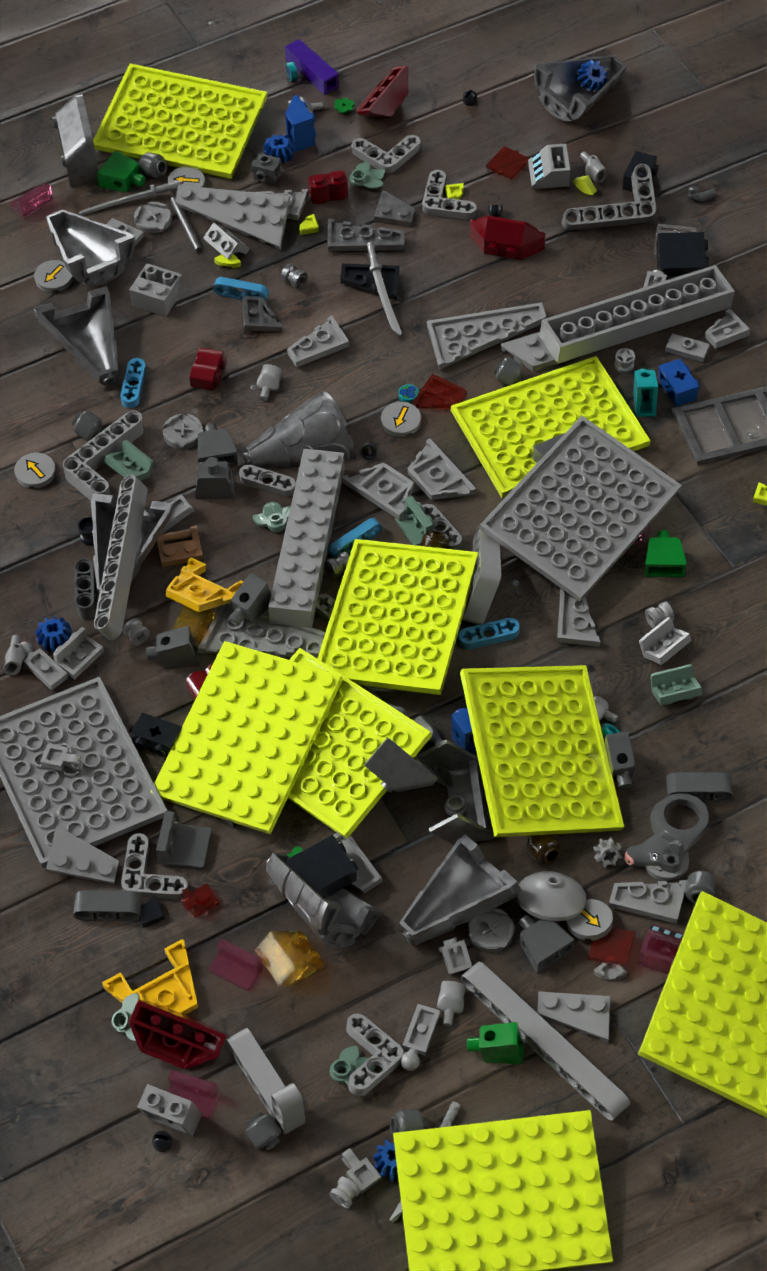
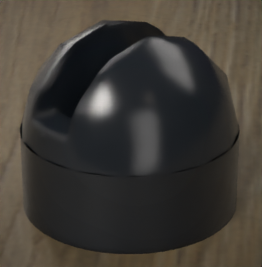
M471 89L466 90L463 94V103L467 106L475 105L477 103L476 92Z
M488 205V214L494 216V213H497V217H500L503 213V205Z
M372 442L364 443L360 450L361 456L367 460L373 459L377 453V447ZM368 446L371 447L372 454H368Z
M164 1130L156 1132L152 1139L154 1149L158 1152L168 1151L172 1147L171 1135Z

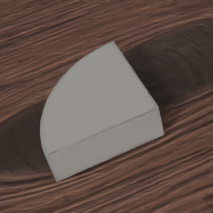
M609 957L594 969L593 974L606 981H617L625 978L627 971L612 957Z

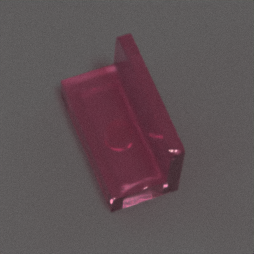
M47 182L37 186L10 202V206L23 218L53 200L51 186Z
M221 938L216 945L218 955L210 965L209 972L249 991L263 970L262 959Z
M171 1070L168 1077L170 1085L168 1092L192 1101L202 1113L201 1118L209 1119L219 1095L217 1084Z

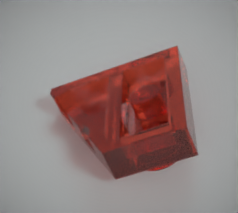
M432 373L413 400L412 405L416 408L451 409L452 405L463 401L467 395V390Z

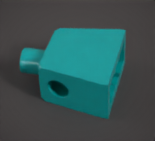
M636 370L634 372L633 386L635 416H656L658 394L656 373L654 370ZM643 395L648 396L649 399L647 401H642Z

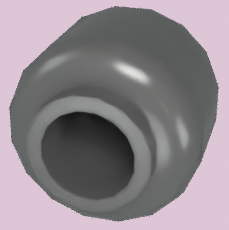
M149 152L145 153L139 160V169L141 174L146 177L160 178L167 170V163L162 155Z
M506 357L504 360L500 359L494 370L496 380L507 386L513 385L515 382L519 383L524 375L522 364L510 357Z
M90 411L79 412L72 422L74 432L88 441L104 429L101 427L102 419Z
M705 871L691 873L685 888L687 899L696 904L698 896L702 891L715 897L716 879Z
M416 1109L398 1110L390 1120L392 1136L393 1133L428 1129L427 1119L423 1118L422 1113Z
M260 1112L246 1123L248 1127L245 1133L257 1149L260 1150L266 1147L269 1151L280 1142L278 1137L281 1135L282 1130L271 1114L263 1115Z

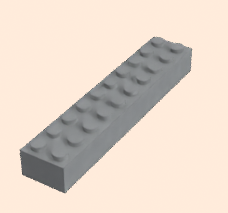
M713 265L543 319L541 322L540 338L556 362L561 363L731 308L735 291L717 266Z
M303 449L268 606L269 623L312 628L342 485V477L345 471L344 453Z

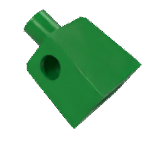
M116 150L97 172L99 187L126 193L133 185L142 187L145 183V176L140 175L138 162Z
M667 530L658 531L657 537H652L649 540L644 577H685L686 559L680 539L670 537V533Z
M518 1022L481 1026L480 1037L467 1038V1051L481 1052L482 1058L486 1063L523 1064L524 1041Z

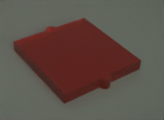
M503 146L486 164V168L496 172L497 175H502L512 180L528 163L530 158L520 154L518 151Z
M618 927L611 928V931L605 937L593 940L588 959L605 962L607 965L612 963L627 966L635 931L623 930Z

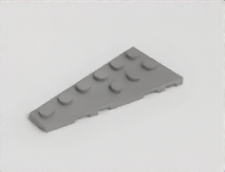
M178 185L175 199L176 206L195 214L199 213L211 221L220 222L225 227L246 236L255 237L260 242L269 243L281 250L290 203L289 196Z
M541 302L427 321V328L439 370L541 325L542 320L546 319V314Z
M232 603L221 605L198 647V653L218 654L224 641L277 657H292L301 648L315 658H318L326 632L309 627L269 623V614L265 612L253 624L243 620L239 626H235L228 619L234 612Z

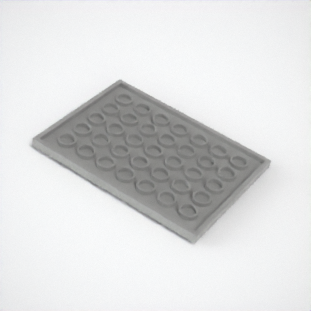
M581 416L480 524L479 529L580 602L681 490L682 485L587 418Z
M100 677L0 716V779L42 868L46 867L56 825L90 845L97 846L164 818L167 809ZM47 744L67 747L70 754L80 755V762H83L81 770L74 771L67 766H64L63 771L42 767L40 760Z

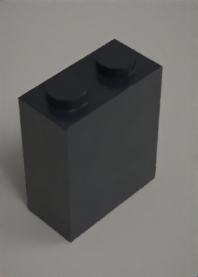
M704 232L657 233V270L664 272L667 277L682 276L709 267V257H706L705 251H708V239L704 238Z
M334 835L285 860V863L323 899L357 881L358 866L353 858H348L344 844L341 841H337Z

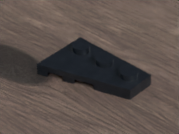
M342 263L341 284L379 295L373 273H370L371 264ZM381 265V275L388 298L397 301L400 266Z

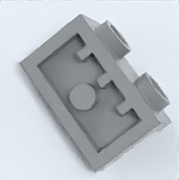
M214 222L204 236V240L227 259H230L233 253L241 252L246 255L250 249L228 229Z

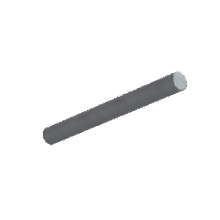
M174 196L170 199V202L195 252L200 253L203 250L183 209L176 206V197Z

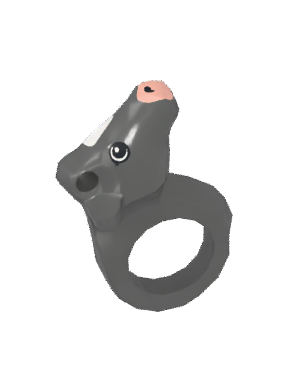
M683 793L669 795L656 803L650 815L654 835L639 845L628 847L624 856L625 862L630 866H644L664 870L669 873L679 871L686 852L707 831L709 812L706 805L698 797ZM677 805L687 806L697 813L699 821L690 829H676L666 822L664 817L666 810Z

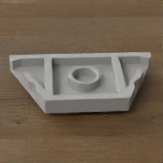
M540 332L501 343L502 352L508 351L514 355L516 361L523 363L531 371L559 364L540 338Z
M430 438L427 439L426 446L422 451H419L416 460L407 469V473L431 500L476 494L474 485Z
M385 463L359 470L360 474L348 477V475L342 477L343 484L398 520L403 518L405 499L411 496L414 489V482Z

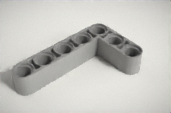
M639 164L633 171L631 180L635 202L570 208L563 215V228L573 231L651 221L656 212V203L650 167L646 164ZM637 173H644L645 178H640ZM639 191H646L648 196H642ZM642 209H648L651 214H644ZM623 211H630L632 216H625ZM604 213H611L613 218H606ZM588 214L592 215L594 220H587L585 216ZM567 217H573L576 222H569Z
M138 411L127 412L63 461L66 480L89 500H92L93 493L110 495L108 482L96 473L95 470L105 463L106 455L120 451L123 441L127 440L132 443L143 434L144 426L141 413Z
M478 526L473 539V552H478L474 570V581L470 588L462 621L476 625L484 623L501 579L500 544L481 531Z
M245 1028L225 1039L231 1054L269 1114L272 1115L280 1126L282 1134L285 1135L306 1122L304 1103L299 1090L294 1083L285 1087L249 1029Z

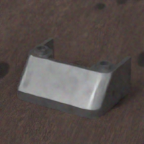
M83 94L75 95L55 113L56 117H52L54 129L58 128L59 138L62 142L64 155L61 156L62 166L67 167L70 188L98 183L94 143Z
M389 737L383 741L364 764L366 768L382 780L381 785L390 793L393 790L401 792L432 786L438 779L425 761L419 759L418 755L413 758Z
M444 740L419 754V759L434 766V773L438 777L437 782L447 787L448 797L458 795L467 803L465 814L462 816L455 814L430 827L429 832L452 844H455L464 834L474 842L495 838L478 757L448 740Z

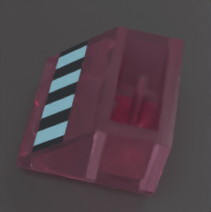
M652 924L646 933L640 950L638 965L669 975L684 933Z

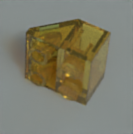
M270 931L255 950L279 986L296 985L325 966L320 959L319 953L312 948L307 941L306 935L301 931Z

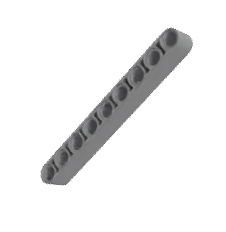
M132 474L126 476L120 484L94 619V627L109 640L119 637L123 629L148 492L147 487Z
M478 961L461 976V981L466 988L503 1023L518 1022L523 1041L605 1118L613 1121L630 1105L628 1097L485 964Z

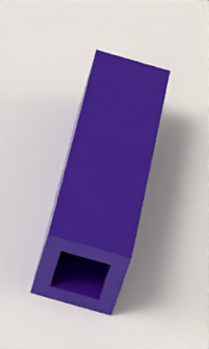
M298 39L285 46L286 61L288 63L293 62L297 71L324 95L339 88V74L304 42Z

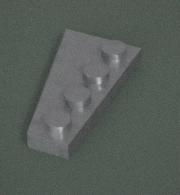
M328 219V252L368 251L366 244L369 242L374 243L376 251L405 250L403 230L384 227L374 229L370 225L362 224L361 227L352 225L351 222L347 221L336 223L334 219Z

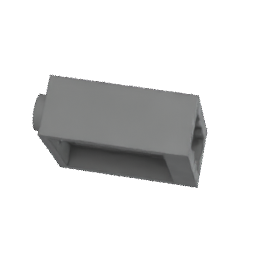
M147 1084L137 1106L148 1120L193 1137L202 1113L192 1101Z

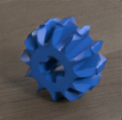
M593 60L583 63L577 72L579 75L577 81L582 82L580 87L585 86L586 92L592 90L594 93L600 90L608 82L606 77L608 72L603 70L605 65L600 66L599 61L594 63Z
M272 134L271 138H266L263 150L265 155L280 158L281 162L286 164L287 160H292L295 146L292 138H288V135L281 136L279 134L275 136Z
M55 615L50 620L45 617V623L39 622L38 629L35 631L39 646H42L45 651L51 648L53 653L59 646L69 640L72 635L69 622H65L63 617L57 620Z
M386 1139L384 1141L385 1146H377L378 1153L373 1155V1160L376 1162L375 1169L381 1171V1177L385 1178L390 1175V1180L393 1182L395 1176H398L394 1143H390Z

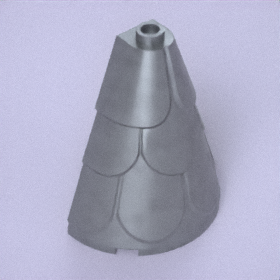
M615 55L541 62L535 65V87L539 88L541 94L539 96L540 101L550 114L560 120L571 121L580 118L596 102L600 101L605 93L611 91L625 74L627 65ZM590 60H593L594 63L599 61L600 66L605 65L603 70L608 72L606 76L608 82L594 93L592 90L586 92L585 86L580 87L582 82L577 81L579 77L577 72L581 65Z
M65 210L46 216L52 240L58 248L67 270L77 281L88 286L106 284L118 277L124 271V265L127 260H131L135 248V236L131 235V233Z
M107 286L88 291L87 303L57 312H55L52 302L34 308V314L40 324L100 384L105 385L115 381L118 373L117 342L114 340L110 292Z
M322 391L307 400L291 414H288L274 427H269L245 448L243 458L247 465L250 464L266 470L300 466L303 449L344 453V460L354 458L355 449L351 435L348 436V430L345 427L347 423L340 408L329 393Z
M93 493L91 500L92 533L95 549L93 558L97 590L100 592L117 502L112 495ZM152 501L151 507L144 509L132 580L141 569L140 565L170 520L173 512L172 503Z
M464 834L456 841L444 861L437 867L425 888L418 893L399 922L404 930L402 935L410 944L413 942L416 945L452 931L455 926L473 920L480 914L517 897L522 892L521 888L505 870L500 872L484 857L479 846Z
M272 853L266 863V872L283 897L289 900L295 911L306 922L317 938L329 948L343 949L355 943L354 939L360 934L365 936L379 919L382 913L380 910L344 888L323 899L285 863V860L290 858L289 856Z

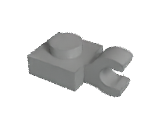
M47 744L40 760L42 767L63 771L64 766L74 771H80L83 766V762H80V755L70 754L69 748Z
M350 1148L342 1153V1161L350 1169L346 1172V1176L360 1188L361 1194L381 1180V1175L367 1158L359 1161Z

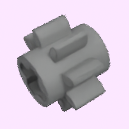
M611 837L604 841L600 839L598 846L593 847L594 851L598 853L594 858L597 862L602 860L604 867L607 864L616 866L618 858H622L621 853L618 852L622 847L619 843L614 844Z

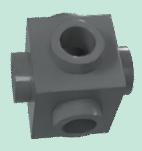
M259 153L257 159L253 160L251 165L254 180L275 185L281 174V159Z

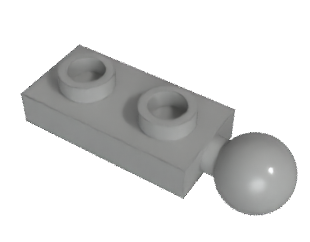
M29 642L20 643L26 654V658L23 660L24 666L51 691L68 679L67 672L43 650L39 648L34 652L33 646Z
M417 1004L402 1045L403 1049L408 1051L403 1054L400 1061L401 1066L405 1070L413 1071L419 1066L420 1059L418 1054L426 1056L440 1017V1010Z

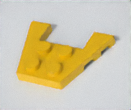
M191 557L187 562V566H183L181 569V574L176 576L167 587L166 597L194 611L201 612L231 603L232 597L243 581L240 580L227 589L199 576L206 571V564Z
M183 939L164 948L165 954L174 966V969L136 990H131L121 972L102 982L103 988L122 1004L127 996L138 993L140 1000L162 1005L184 1015L198 1008Z

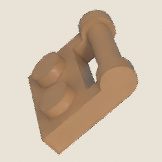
M191 526L190 529L161 533L156 540L162 568L187 563L191 557L198 561L203 560L197 526ZM192 537V540L177 542L164 545L163 543L167 541Z

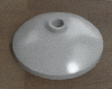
M553 871L537 872L525 877L519 883L522 892L517 896V901L527 913L534 917L548 921H563L574 918L585 907L586 893L583 887L576 880L563 873Z

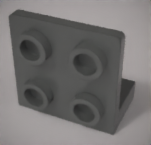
M165 811L156 848L158 863L203 869L212 833L211 828L179 824V821L175 819L174 812Z

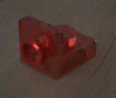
M207 883L191 892L187 888L182 890L183 899H181V903L187 912L191 911L194 917L219 905L217 897Z

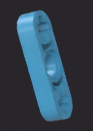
M218 277L213 286L216 294L243 300V296L263 297L267 301L270 293L269 289L264 285L225 277Z
M140 358L131 359L127 364L120 395L122 405L125 408H135L140 402L146 375L145 362ZM131 381L139 382L135 386H131L128 384ZM130 393L133 394V397H131V400H129Z
M375 518L368 519L334 541L329 547V554L333 558H336L338 554L344 551L349 555L355 539L372 540L381 532L382 525Z
M505 618L464 628L459 633V645L463 649L471 650L515 639L519 635V622L513 618ZM490 630L495 635L493 637H486L483 633Z

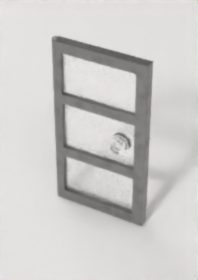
M767 386L672 408V413L696 465L767 449Z

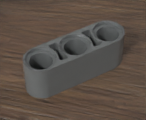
M83 558L79 559L74 565L75 603L79 618L91 620L95 617L97 609L96 577L92 561Z
M675 772L666 777L667 796L678 793L689 794L698 797L702 802H727L733 798L732 777L729 773Z
M78 891L75 895L73 916L82 921H137L140 919L142 895L134 891Z

